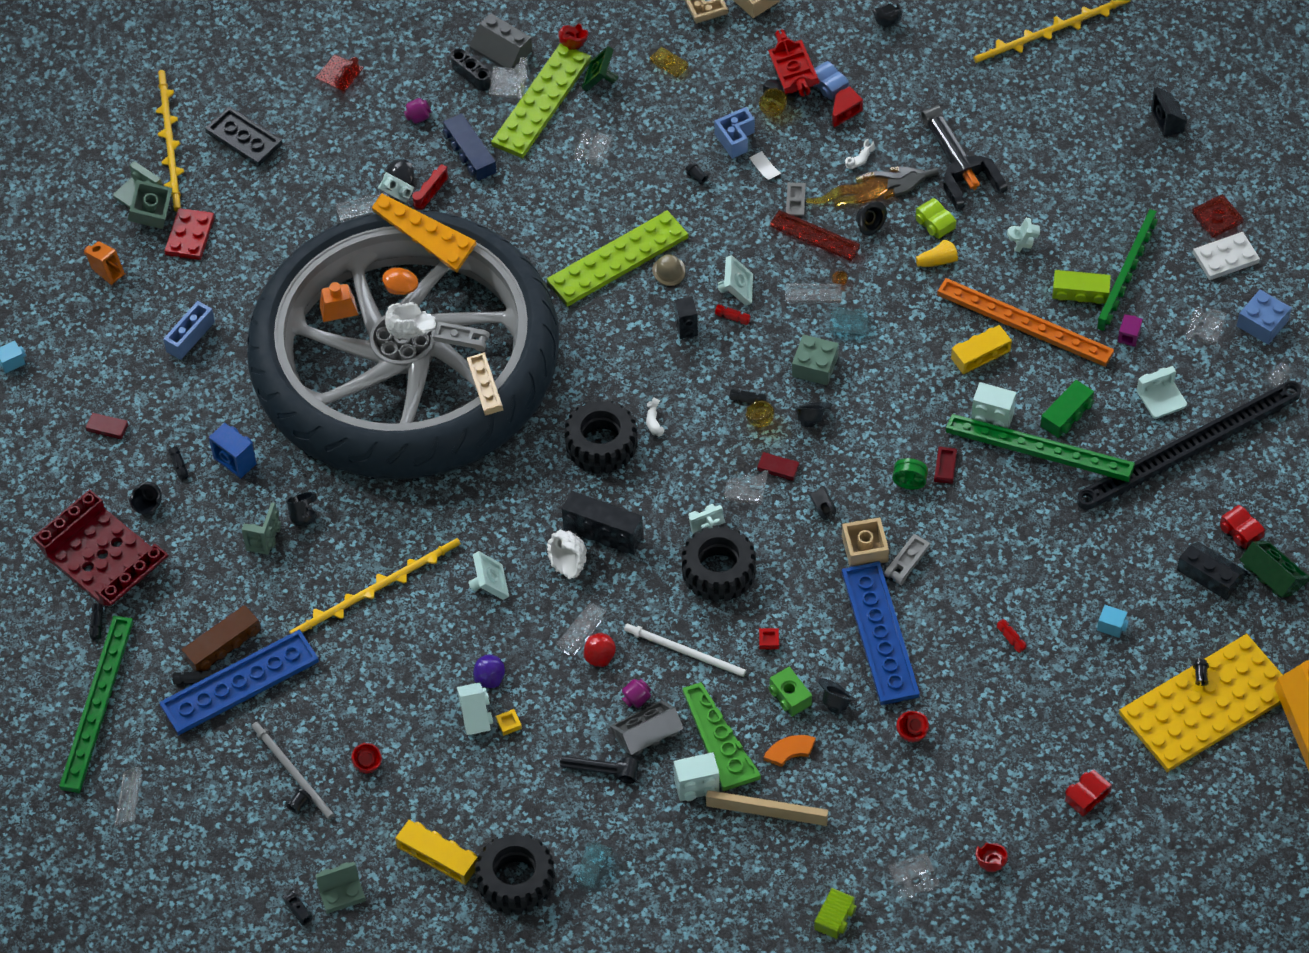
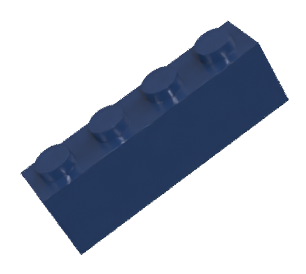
M462 113L443 121L444 129L442 133L445 139L450 140L452 149L458 152L461 162L467 165L471 176L474 175L476 180L479 181L497 173L495 160Z

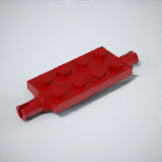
M780 29L782 34L777 30L775 33L778 41L775 48L768 50L783 90L785 94L799 90L801 96H805L804 92L806 95H809V87L819 84V79L802 40L793 41L787 37L785 30Z

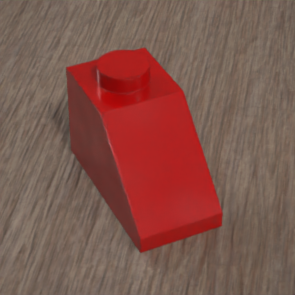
M850 86L840 90L835 95L832 126L834 128L863 111V99Z

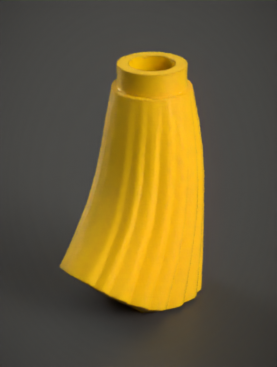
M942 240L939 245L919 254L915 258L918 267H933L958 261V253L953 243L948 240Z

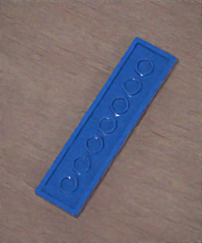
M880 561L842 569L843 580L880 705L919 698V689Z
M299 629L162 700L159 704L179 736L319 662V659Z

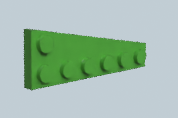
M700 682L682 688L707 753H714L722 790L726 791L760 780L761 775L743 750V746L734 736L730 726L723 719V715L715 706L714 701L703 684Z

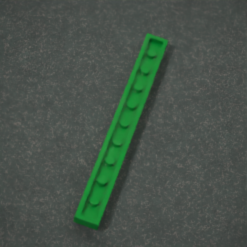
M955 414L951 415L946 426V433L1128 482L1135 468V463Z
M113 616L59 785L60 790L76 793L81 791L134 623L132 618Z

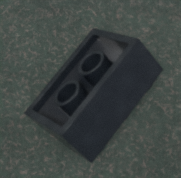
M1200 542L1188 546L1179 557L1177 567L1179 572L1225 600L1230 597L1248 574V571Z

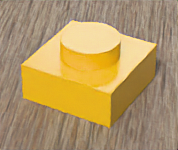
M514 709L496 716V721L503 736L522 729Z

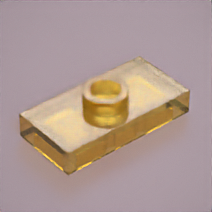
M660 47L650 57L651 62L677 78L689 67L688 62L663 47Z

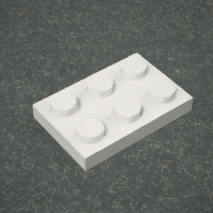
M1243 232L1193 249V255L1209 280L1258 264L1260 261L1259 256Z

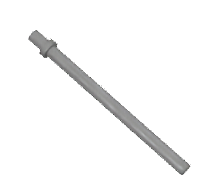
M258 722L253 723L251 727L257 733L258 739L263 740L302 789L309 793L311 800L328 820L333 818L334 813L268 735L267 729H263Z

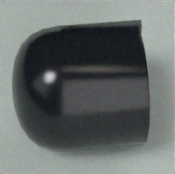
M305 492L287 499L289 518L294 525L307 526L315 521L317 512L307 508L310 503L316 501L317 495L315 492Z

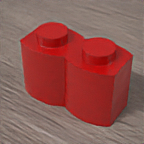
M1237 505L1221 516L1220 527L1222 531L1231 535L1238 546L1248 549L1252 542L1264 538V527L1251 517L1248 511L1241 505Z
M1095 770L1089 773L1085 772L1080 777V782L1075 785L1071 784L1065 791V801L1082 816L1090 812L1096 804L1100 803L1111 792L1112 785Z

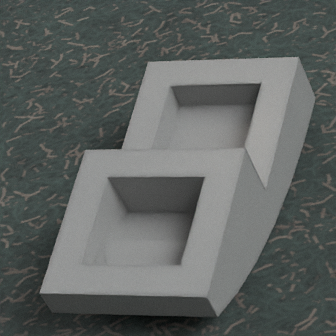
M787 183L786 215L804 216L806 183Z

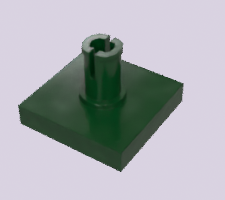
M607 46L590 61L581 89L588 92L602 79L611 84L616 82L618 74L608 69L614 49Z

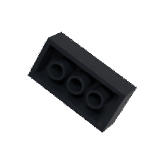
M574 491L570 492L562 507L563 530L571 531L574 534L583 536L587 540L597 541L606 547L611 546L619 549L623 553L635 554L643 538L642 515Z

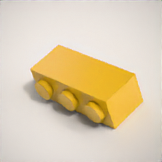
M1000 325L994 328L991 327L979 335L972 336L963 343L956 344L952 348L951 359L961 373L965 374L1010 352L1012 340Z

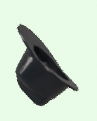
M814 402L793 408L796 409L797 419L801 422L802 427H813L821 422L824 409L832 407V404L828 402Z
M824 678L818 679V683L824 689L823 704L832 713L839 715L848 708L851 701H855V698L850 696L839 684Z

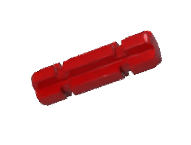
M720 304L715 308L716 315H724V318L736 322L741 321L740 323L748 325L751 316L749 314H741L740 311L729 307L726 309L725 306Z
M1002 619L997 623V628L1000 632H1003L1004 637L1009 643L1015 646V650L1021 653L1026 649V643L1022 639L1020 640L1021 637L1011 626H1008L1009 623L1005 619Z

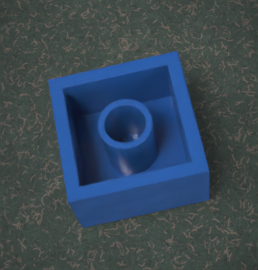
M224 423L209 436L213 458L240 479L256 465L253 442L247 436L244 437L239 434L235 427H230Z

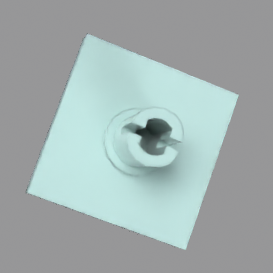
M732 255L726 257L725 280L718 282V290L720 293L729 291L745 306L752 304L753 273Z
M480 551L474 553L473 559L477 577L469 581L470 588L474 591L482 588L502 600L508 598L509 593L503 565Z

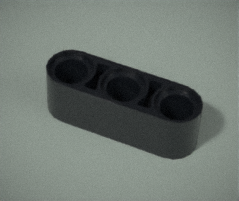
M456 48L451 52V64L454 71L478 90L486 91L491 87V75L488 68L461 48Z

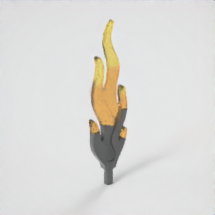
M903 166L891 167L890 172L873 171L856 177V183L860 184L841 185L822 197L807 198L806 202L822 204L847 194L858 195L840 197L834 201V206L868 202L883 193L884 199H888L912 191L921 182L925 181V178L939 175L938 168L923 171V169Z

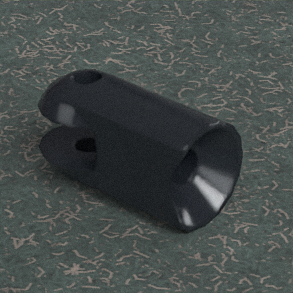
M820 486L816 492L809 493L822 519L828 520L825 513L832 512L834 516L836 515L835 505L824 486Z

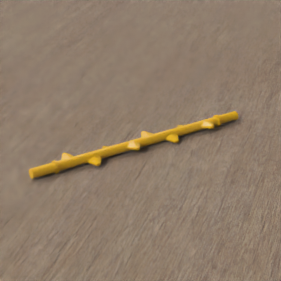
M1111 0L1109 3L1092 10L1082 7V14L1064 21L1055 16L1052 26L1034 33L1024 30V37L1007 44L1000 39L996 40V48L974 56V61L978 63L990 57L994 58L996 55L1011 49L1022 53L1023 44L1041 37L1051 40L1053 32L1068 26L1079 30L1081 29V21L1098 14L1108 17L1109 10L1116 9V7L1131 2V0Z
M160 70L158 75L162 105L156 110V113L163 114L165 129L158 133V137L166 138L168 156L162 161V165L169 166L171 180L164 184V186L172 188L174 211L178 212V209L181 208V193L179 192L177 177L184 173V169L176 167L174 150L180 145V141L173 140L171 126L178 121V117L170 115L168 99L174 94V90L167 89L168 84L166 83L165 71Z
M456 538L443 546H439L438 549L418 560L408 559L407 566L387 577L377 574L375 584L355 595L346 594L344 601L324 612L314 609L312 619L306 620L305 623L290 630L289 633L292 634L299 629L302 633L308 629L311 630L312 627L332 616L340 619L344 618V609L364 598L374 599L376 591L394 581L403 584L407 583V574L427 563L436 564L437 557L444 556L446 552L461 545L459 539Z

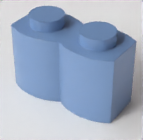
M829 61L814 68L819 79V84L814 85V87L817 86L824 97L833 100L840 90L849 87V81L846 77L838 72Z

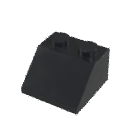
M1155 87L1151 113L1163 136L1167 137L1184 132L1187 118L1185 114H1182L1178 100H1175L1173 94Z

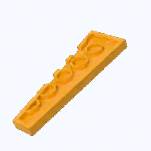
M381 193L372 206V210L391 225H394L402 233L411 237L415 243H419L427 252L438 257L442 263L456 273L476 246L475 240Z

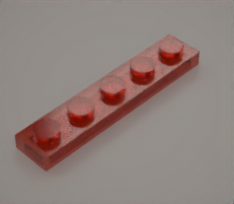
M778 210L770 222V227L849 261L853 260L860 249V244L781 210Z

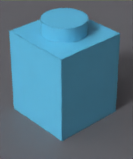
M16 341L0 347V365L5 373L25 365L24 357L26 353L22 346L18 347Z
M1104 605L1098 620L1097 631L1120 638L1122 631L1126 632L1129 621L1126 620L1127 612Z

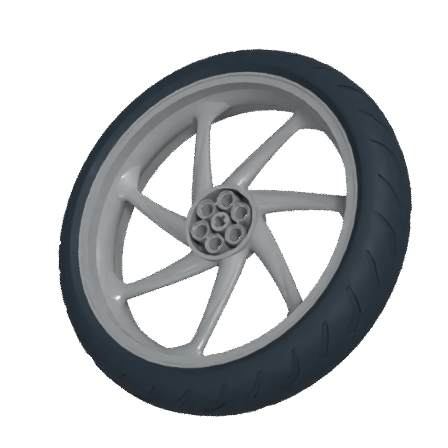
M416 210L476 241V246L458 273L466 275L485 286L507 308L506 311L431 314L435 317L436 327L438 322L460 326L501 323L509 330L513 336L511 358L505 369L494 381L503 411L485 416L478 396L463 407L433 419L413 422L423 393L429 364L433 357L449 365L475 388L476 386L468 362L450 344L434 341L433 336L436 328L428 334L410 338L409 340L397 339L388 332L384 320L386 315H381L373 299L365 272L403 264L436 266L418 284L415 291L409 293L400 302V304L414 302L419 307L434 285L446 272L452 269L442 263L438 257L427 252L419 243H415L411 237L402 233L394 225H391L374 213L335 225L305 242L278 267L257 300L248 332L247 359L252 385L264 411L281 433L305 453L327 465L352 474L381 479H412L446 473L483 458L513 437L535 413L551 384L558 357L559 326L550 293L537 269L515 246L494 231L455 215ZM353 277L361 314L370 339L363 340L341 336L307 325L305 316L320 300L321 290L329 287L333 282L341 284ZM301 335L338 350L375 361L377 365L331 391L325 393L315 392L301 383L296 371L293 354L294 337ZM397 374H408L405 405L400 423L387 424L356 419L327 406L329 403L364 390Z

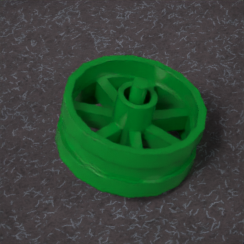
M900 459L894 464L892 480L896 485L904 489H920L926 485L928 467L916 459Z

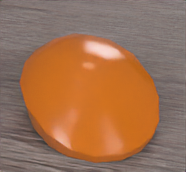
M391 268L383 274L384 286L392 294H409L418 287L417 277L407 269Z

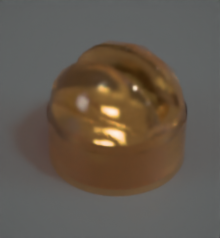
M836 271L831 279L835 285L843 286L848 281V275L844 271Z

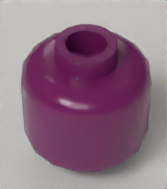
M417 98L406 104L404 114L408 121L412 120L414 124H418L427 120L430 117L429 113L432 111L426 99Z
M632 679L622 689V694L624 695L622 700L629 708L632 705L635 708H640L651 698V688L642 679Z

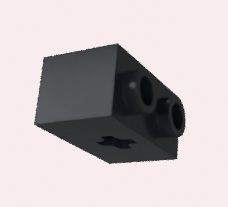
M693 296L675 299V323L679 338L684 339L698 336V315Z

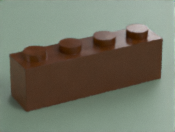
M243 605L182 648L184 660L194 671H200L201 673L208 670L216 661L222 660L233 649L239 648L250 637L256 636L261 630L259 620Z

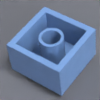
M1259 289L1239 313L1237 327L1269 345L1289 321L1291 307Z

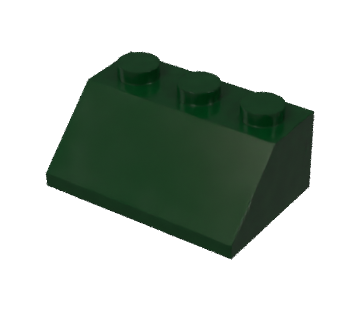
M1269 541L1252 542L1239 559L1244 564L1243 567L1246 570L1254 572L1258 576V580L1265 585L1268 584L1272 588V592L1278 597H1290L1309 582V575Z

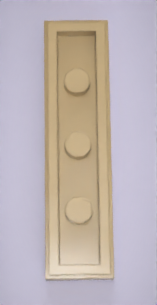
M485 352L467 357L485 416L503 411Z

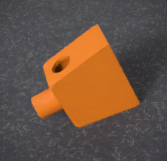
M100 241L96 242L93 246L89 245L85 248L84 254L87 256L92 270L112 285L125 275L115 249Z
M333 282L329 287L321 290L320 310L323 322L358 315L355 298L348 284L340 285L338 282Z

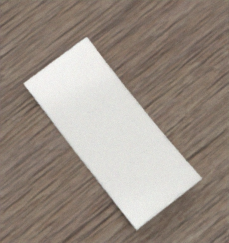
M762 151L749 157L755 167L768 180L781 174Z

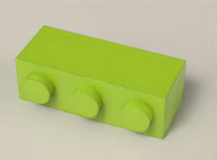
M1055 270L1052 299L1105 304L1109 297L1111 275Z

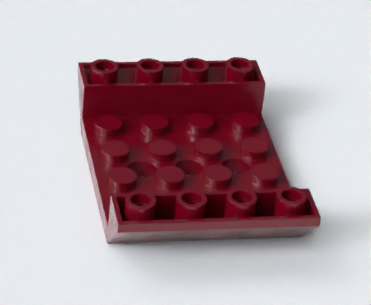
M90 489L32 537L39 549L54 566L98 603L106 606H112L169 557L158 545L150 546L106 510L103 500ZM114 542H122L118 547L112 546ZM100 554H108L105 559L98 558ZM87 566L94 567L91 571H84V568Z

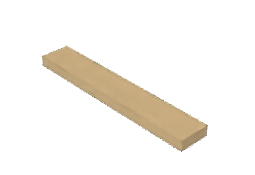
M707 790V807L827 826L828 810Z

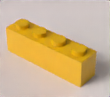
M408 820L395 838L397 848L464 885L467 884L475 872V865L478 859L474 852L460 848L452 840L447 841L438 832H431L426 829L420 822Z

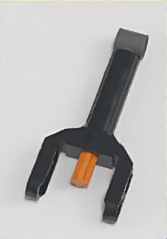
M939 105L921 111L924 124L929 126L951 163L943 176V189L956 210L965 207L963 194L956 183L965 180L970 189L976 190L980 183L975 175L980 174L982 171L995 192L999 194L1007 192L1006 181L992 159L982 156H967L945 120Z

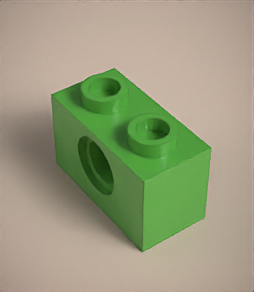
M790 666L770 677L769 691L773 697L779 699L780 705L785 712L788 711L791 716H794L812 705V694Z

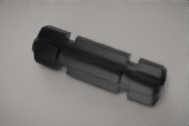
M731 389L729 398L735 401L740 399L741 402L753 404L757 402L759 405H765L767 396L761 393L756 395L755 392L743 390L739 392V390Z
M177 446L170 447L168 451L178 478L180 480L187 479L189 475L179 448Z
M94 603L91 610V629L89 635L92 640H98L101 637L103 607L100 603Z
M200 671L184 672V674H181V672L173 673V684H182V682L184 684L197 683L211 676V671H202V673Z

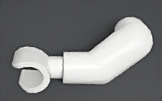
M866 139L864 141V149L861 150L859 156L846 158V167L852 170L864 165L870 152L875 149L874 141L868 146L869 139Z
M653 398L652 402L649 401L647 403V407L650 410L647 413L646 425L653 435L660 437L664 433V428L656 420V408L660 400Z

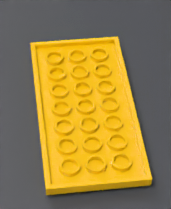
M1248 634L1243 635L1205 658L1209 664L1207 669V685L1201 686V682L1199 686L1195 684V669L1191 666L1119 709V715L1167 773L1281 704L1274 687L1282 673Z

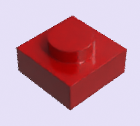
M759 628V649H779V628Z

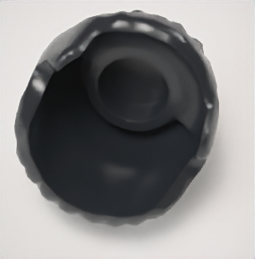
M889 3L872 10L877 24L884 28L895 26L902 18V10L899 4L895 7Z
M149 481L142 482L133 489L129 498L130 506L134 511L142 515L151 514L161 504L162 493L157 484Z

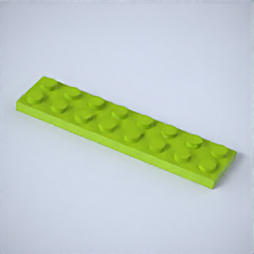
M560 43L491 141V145L523 159L590 63L591 55L576 49L569 50L568 47Z
M667 210L546 278L547 284L568 307L688 239V233Z

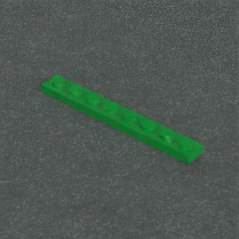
M1149 209L1098 318L1097 329L1104 331L1106 326L1112 323L1114 316L1112 313L1118 310L1119 298H1123L1125 295L1126 283L1130 284L1133 276L1131 272L1137 269L1139 264L1138 257L1143 256L1146 247L1144 246L1145 242L1149 243L1152 235L1151 230H1155L1158 219H1156L1157 211Z

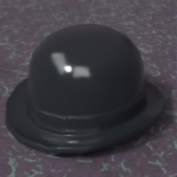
M878 201L869 202L861 207L856 215L860 231L867 236L878 232L887 219V209L883 203Z

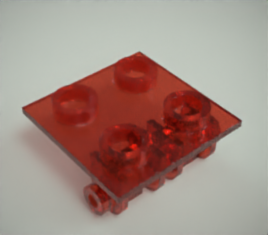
M334 54L315 79L345 92L364 67L358 64L359 60L357 57L347 60Z

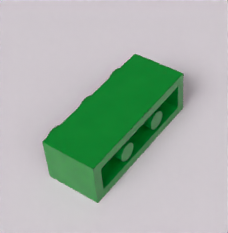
M1075 380L1041 415L1040 426L1057 438L1063 433L1066 434L1070 430L1072 423L1079 421L1083 412L1086 409L1089 410L1094 404V391L1078 380Z

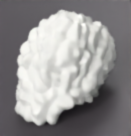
M414 302L392 304L385 313L386 328L397 339L409 340L410 338L428 334L436 328L435 317L427 314L426 311L421 312L418 304H414Z
M559 530L551 534L552 538L548 540L547 553L551 566L556 569V572L559 571L560 574H564L568 579L578 577L581 570H583L584 563H586L587 549L583 540L571 531Z

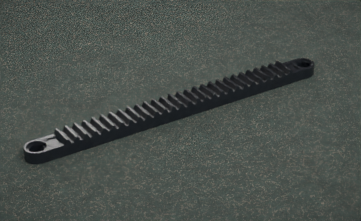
M1294 381L1285 382L1135 461V468L1129 482L1107 476L1078 493V506L1084 510H1090L1106 501L1109 502L1113 497L1117 498L1119 494L1123 495L1125 491H1130L1132 487L1136 488L1138 484L1142 485L1144 481H1149L1151 477L1155 478L1157 474L1160 475L1163 471L1166 472L1170 467L1174 468L1176 464L1179 465L1182 461L1185 462L1189 457L1192 458L1195 454L1198 455L1201 451L1204 452L1208 447L1211 448L1214 444L1217 445L1219 441L1223 442L1225 438L1229 439L1232 434L1236 435L1238 431L1242 432L1244 428H1249L1251 424L1255 425L1257 421L1261 422L1263 418H1268L1270 414L1274 415L1276 411L1280 412L1282 408L1299 399L1301 386ZM1292 388L1297 393L1289 394L1286 390ZM1089 496L1092 498V501L1084 502L1082 497Z

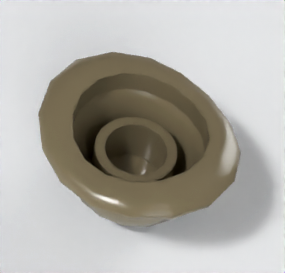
M667 254L654 263L652 272L660 284L675 286L684 279L686 268L684 263L676 256Z

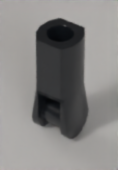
M291 889V893L281 896L282 900L300 924L305 925L312 920L313 916L296 892Z

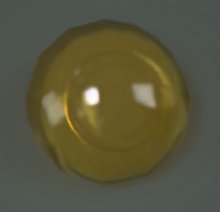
M777 88L767 89L759 100L760 110L769 117L781 115L787 105V96Z
M765 401L754 402L751 406L747 407L745 416L752 426L758 428L766 427L774 418V408Z

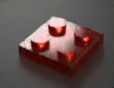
M1223 194L1192 208V214L1212 238L1242 224L1244 220Z

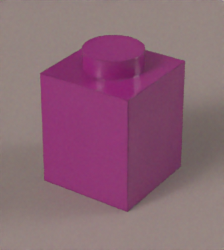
M1125 314L1117 342L1136 347L1143 319Z

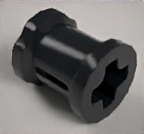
M299 787L295 790L296 793L293 797L285 802L286 807L297 815L301 813V808L304 804L311 800L309 793Z

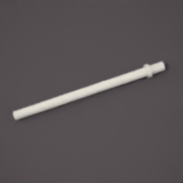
M625 625L624 631L634 634L636 638L642 637L741 677H744L746 674V670L645 631L641 626Z

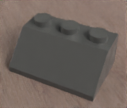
M491 13L479 24L469 46L473 51L509 72H512L533 51L531 36Z
M663 700L610 726L611 731L624 751L630 755L640 754L644 751V748L656 746L661 743L662 739L674 737L679 733L678 731L684 729L676 708Z

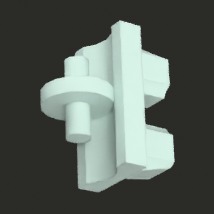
M385 172L384 178L378 186V189L406 204L415 188Z
M1025 218L1021 226H1011L1007 230L1009 239L1017 244L1014 249L1015 252H1020L1023 247L1031 249L1034 242L1033 237L1038 238L1040 235V226L1031 224V218Z
M711 504L706 506L705 511L701 513L693 511L688 514L693 534L697 531L699 533L702 532V529L705 527L710 529L715 525L725 523L721 505L715 506Z

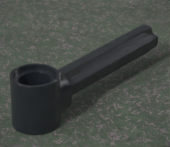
M561 756L559 762L562 768L617 775L618 780L628 784L636 782L639 761L630 757L622 758V760H619V763Z

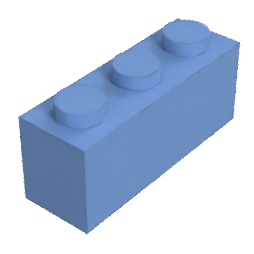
M197 301L163 338L166 352L182 360L215 323L212 308Z

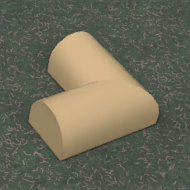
M684 0L695 23L728 14V8L724 0H710L706 2L705 0Z

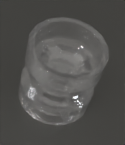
M1280 362L1275 367V370H1271L1266 374L1267 381L1274 388L1284 384V381H1288L1293 377L1291 368L1283 362Z

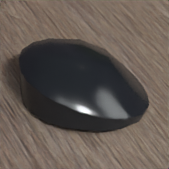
M398 159L391 162L387 167V173L412 185L414 169L409 161Z

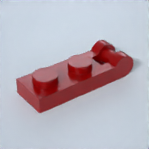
M441 164L437 170L435 169L432 172L429 180L423 183L420 191L413 193L412 198L415 210H423L448 179L446 166Z

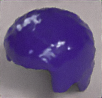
M491 654L478 658L473 670L474 681L481 683V686L485 688H495L500 685L505 675L503 661Z

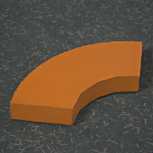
M794 735L783 738L768 749L763 760L783 767L786 761L793 757H809L816 742V737Z

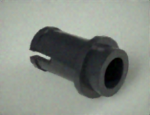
M689 163L685 171L688 176H692L699 184H704L707 181L708 175L698 168V164Z
M1197 659L1193 664L1196 676L1195 684L1199 686L1201 682V686H1205L1208 684L1207 669L1209 664L1205 659Z

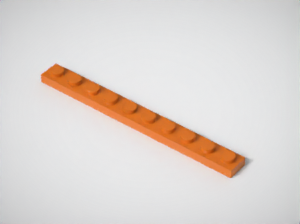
M945 278L937 291V296L1104 367L1107 366L1114 354V349L950 279Z

